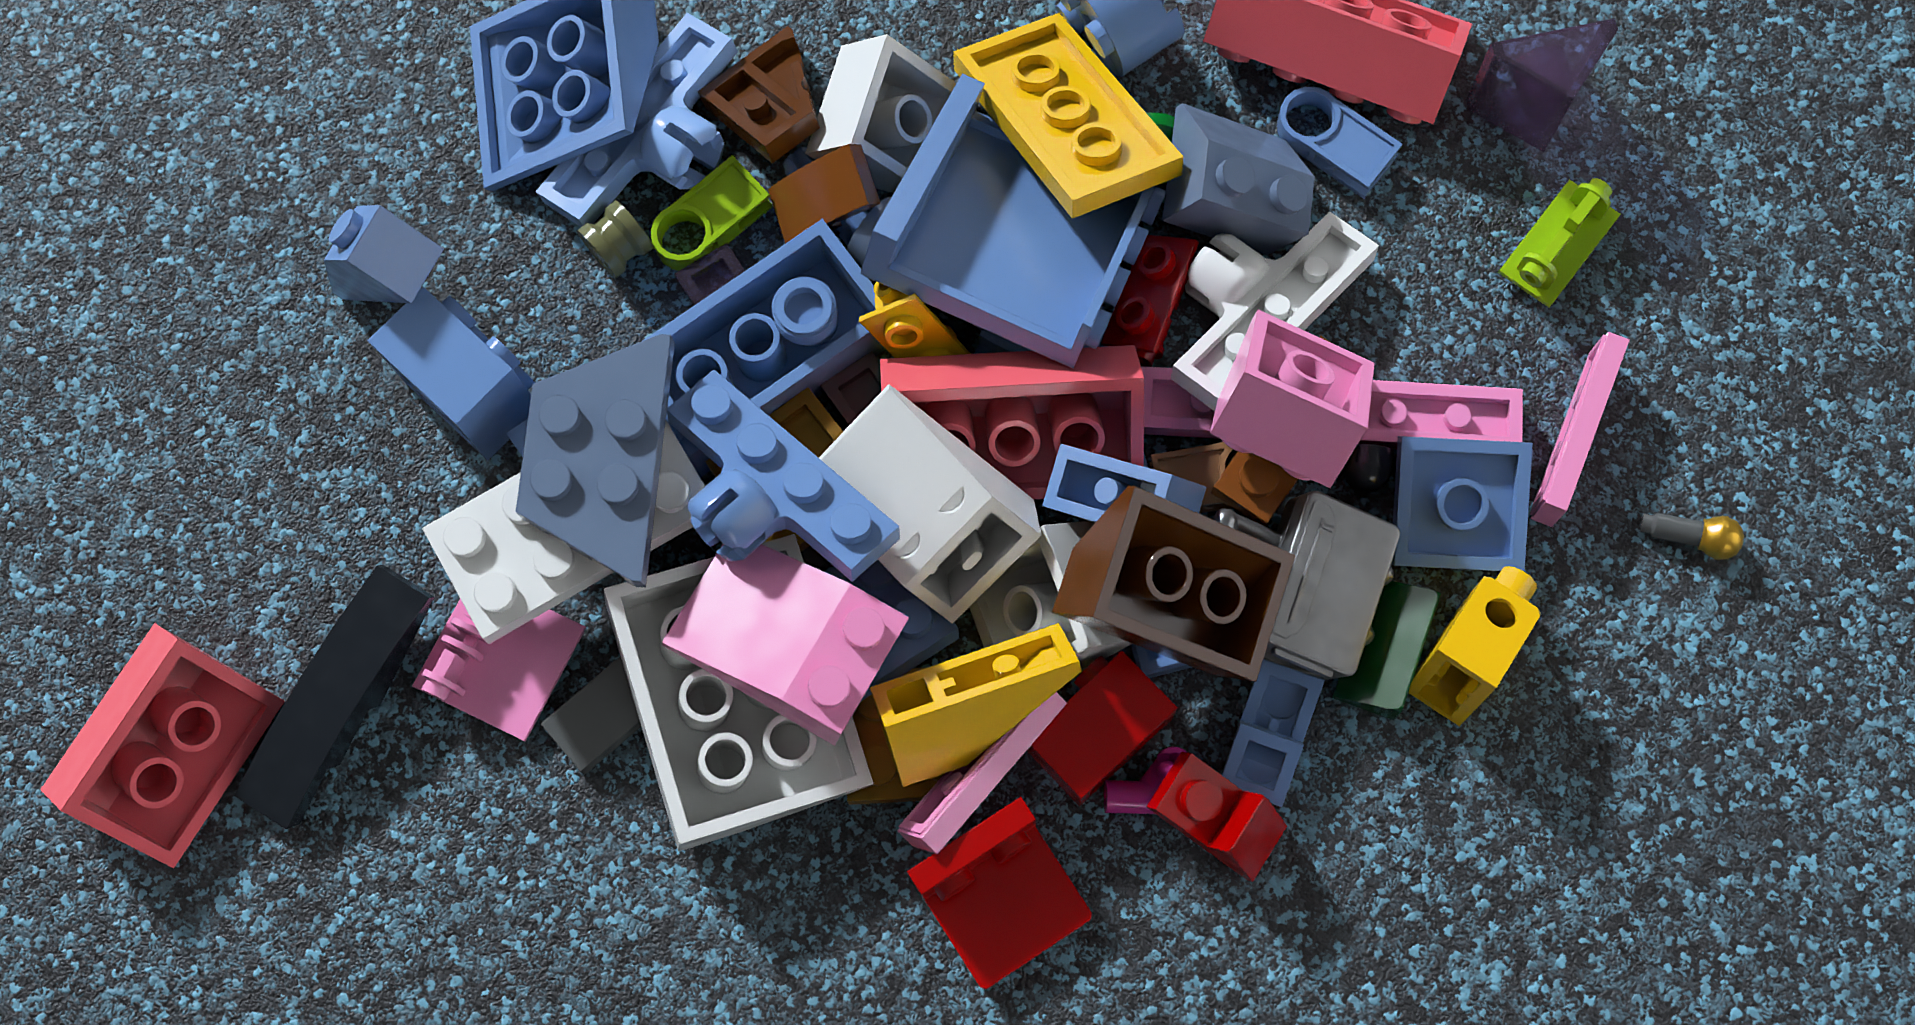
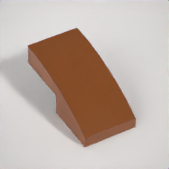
M847 144L799 168L768 189L785 244L822 218L829 228L834 230L842 226V220L881 204L861 144Z

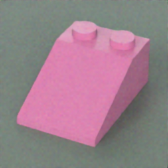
M761 544L744 560L729 561L718 553L716 554L662 641V645L835 746L909 617L851 583Z

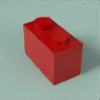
M1123 651L1110 662L1103 656L1098 657L1076 678L1074 683L1080 690L1066 702L1067 704L1026 750L1079 807L1105 783V780H1109L1174 718L1178 708Z

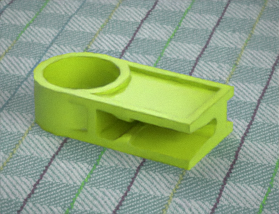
M732 155L671 206L662 210L654 219L651 228V239L662 263L673 270L681 272L693 271L705 265L711 257L773 207V204L768 200L770 194ZM678 222H694L705 229L703 242L696 250L688 254L677 255L669 253L662 247L664 234L671 226Z

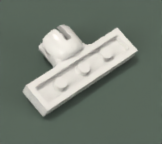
M1330 211L1309 231V235L1303 237L1285 256L1277 260L1264 258L1232 234L1221 233L1216 235L1209 243L1220 251L1216 252L1214 249L1206 246L1200 250L1189 267V279L1185 285V290L1187 294L1218 315L1219 320L1173 365L1171 380L1215 411L1217 400L1257 309L1305 331L1375 260L1379 245Z

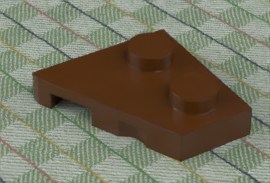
M788 26L698 91L705 109L771 163H774L820 128L800 48L793 30Z

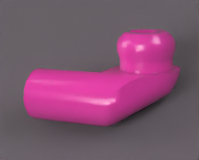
M1175 746L1161 750L1157 755V759L1139 781L1105 780L1104 812L1155 814L1146 806L1181 751L1186 752V750Z

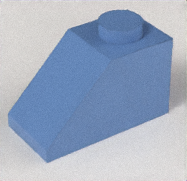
M1060 444L1042 506L1096 522L1128 486H1136L1199 513L1206 486L1172 474Z

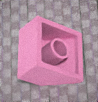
M1257 309L1217 400L1210 434L1221 438L1226 445L1238 452L1253 453L1280 465L1288 474L1304 481L1313 480L1331 488L1368 428L1375 363Z

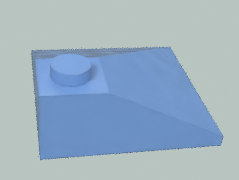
M525 0L470 26L484 189L491 192L633 133L659 44L654 0Z

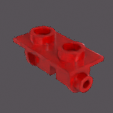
M1147 235L1135 264L1130 268L1131 273L1101 342L1103 346L1135 345L1140 365L1144 367H1151L1155 359L1163 357L1165 351L1163 343L1172 323L1170 316L1173 309L1177 310L1185 285L1189 279L1188 270L1194 260L1199 244L1197 240Z

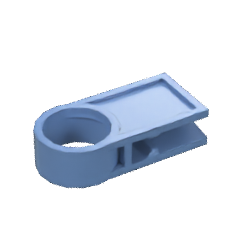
M1305 86L1296 89L1284 99L1277 120L1279 137L1285 139L1296 153L1363 199H1365L1398 157L1397 152L1402 147V143L1334 98L1328 91L1319 87ZM1301 105H1313L1321 109L1328 116L1331 128L1324 134L1315 137L1303 136L1289 126L1287 113Z

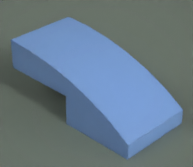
M1263 659L1257 681L1252 683L1222 776L1241 790L1262 794L1269 799L1271 804L1282 807L1304 746L1303 741L1325 681L1324 678Z

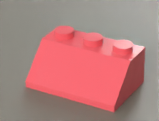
M154 623L40 790L60 811L174 868L285 701L204 651Z

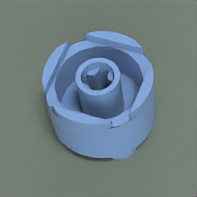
M1060 0L1061 3L1055 6L1057 13L1064 17L1077 34L1084 33L1094 47L1091 50L1114 77H1122L1182 38L1185 32L1178 8L1176 7L1166 13L1163 6L1164 0Z

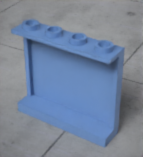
M962 73L874 227L860 274L908 296L915 293L926 304L1074 368L1084 345L1097 349L1112 315L1102 310L1101 306L1103 302L1114 307L1116 306L1131 271L1120 267L1122 261L1131 265L1135 264L1149 230L1138 225L1142 221L1152 226L1166 191L1154 186L1072 219L991 117L976 111L985 83Z

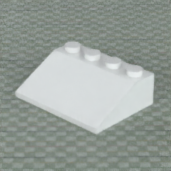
M795 534L762 543L766 547L804 563ZM714 557L647 576L646 588L635 587L629 582L604 588L605 605L678 852L743 832L874 784L853 717H851L834 746L662 645V641Z

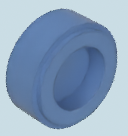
M811 277L791 279L777 290L772 301V315L779 333L792 343L799 345L818 343L829 336L836 325L838 312L834 295L830 288L818 279Z

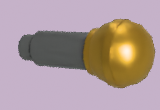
M1643 513L1640 525V532L1648 533L1652 538L1697 546L1698 550H1702L1706 555L1715 560L1729 559L1737 555L1744 542V533L1739 523L1729 518V516L1723 515L1710 519L1704 518L1703 521L1662 513L1654 515Z

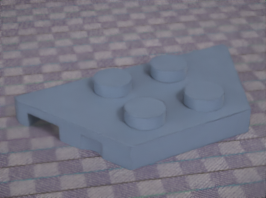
M669 334L657 335L532 385L515 512L521 519L547 534H552L588 559L599 562L622 576L625 581L635 587L646 588L675 347L674 340Z

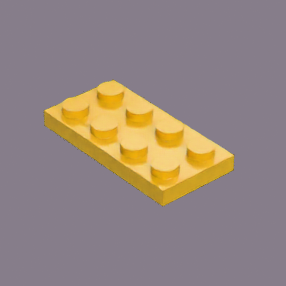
M1060 13L953 51L954 71L959 77L963 73L985 83L979 102L1072 219L1182 176L1184 156Z

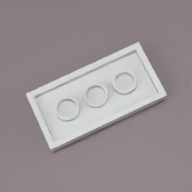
M667 421L665 423L650 551L693 527L691 523L692 515L688 510V502L705 487ZM521 472L422 528L479 634L488 644L614 573V571L593 559L590 560L573 550L565 542L552 534H547L521 519L515 512Z

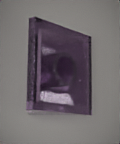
M1615 18L1491 43L1466 98L1469 110L1540 151L1545 152L1586 88L1617 33L1618 27Z

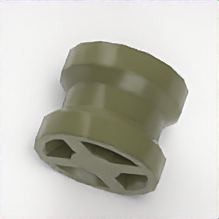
M614 200L605 208L604 217L596 224L586 223L577 230V234L588 250L615 279L626 271V263L635 255L645 256L654 249L651 240L642 227L617 200Z

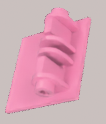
M460 599L412 686L526 742L586 627L549 609L488 644L482 639Z

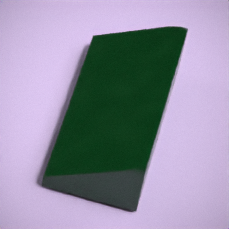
M1394 581L1384 585L1371 625L1375 632L1374 639L1370 644L1365 645L1356 673L1351 676L1338 678L1332 698L1395 720L1403 710L1441 592Z

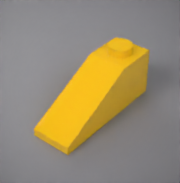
M1059 623L870 687L885 740L903 787L967 766L1081 672L1080 662Z

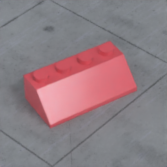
M1216 0L1203 42L1217 46L1216 52L1229 60L1245 63L1253 59L1273 67V73L1285 80L1304 83L1309 79L1330 87L1329 92L1343 101L1362 103L1364 100L1387 107L1386 112L1399 121L1419 124L1423 120L1434 124L1460 60L1472 23L1407 0Z
M1135 345L1097 347V349L1091 347L1082 348L1074 368L1035 351L880 359L881 391L890 384L1033 499H1044L1060 444L1144 467V375Z

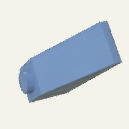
M381 205L356 206L354 210L349 209L343 213L333 226L329 235V242L333 246L326 255L324 263L332 292L342 300L412 304L444 248Z

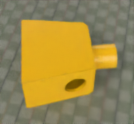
M1511 566L1502 568L1495 580L1484 576L1459 606L1415 672L1408 693L1460 726L1497 688L1541 615L1539 609L1529 602L1537 589L1534 579L1526 572Z

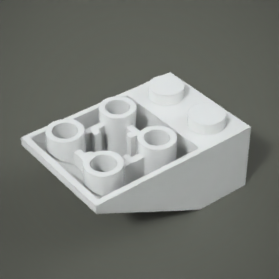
M890 384L881 391L819 457L826 465L899 525L900 540L878 560L904 588L952 624L1041 536L1034 499Z

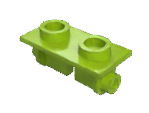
M1593 178L1589 183H1581L1580 185L1569 179L1498 273L1550 308L1621 215L1610 207L1611 187L1598 178Z

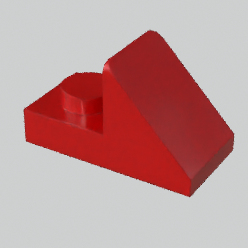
M1182 751L1146 806L1160 818L1251 882L1254 881L1287 828L1281 816L1264 795L1241 790L1192 753Z

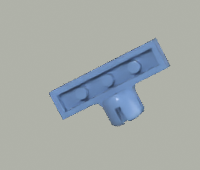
M715 370L711 371L667 408L669 423L722 469L721 474L689 500L688 510L692 515L691 523L707 545L711 547L719 541L725 544L716 551L724 559L729 561L744 560L772 534L787 529L799 535L853 582L900 540L899 525Z

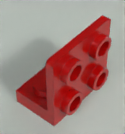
M1019 797L943 847L938 854H932L907 871L912 882L977 984L984 990L989 989L1088 923L1092 918V912L1037 830L1036 819L1022 797Z

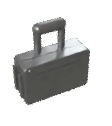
M1311 491L1287 501L1277 531L1242 517L1230 509H1220L1216 512L1213 520L1296 555L1264 659L1310 675L1323 677L1325 680L1355 674L1365 645L1370 644L1374 639L1375 632L1371 625L1384 585L1389 584L1394 578L1391 563L1400 538L1399 528L1390 522L1319 491Z

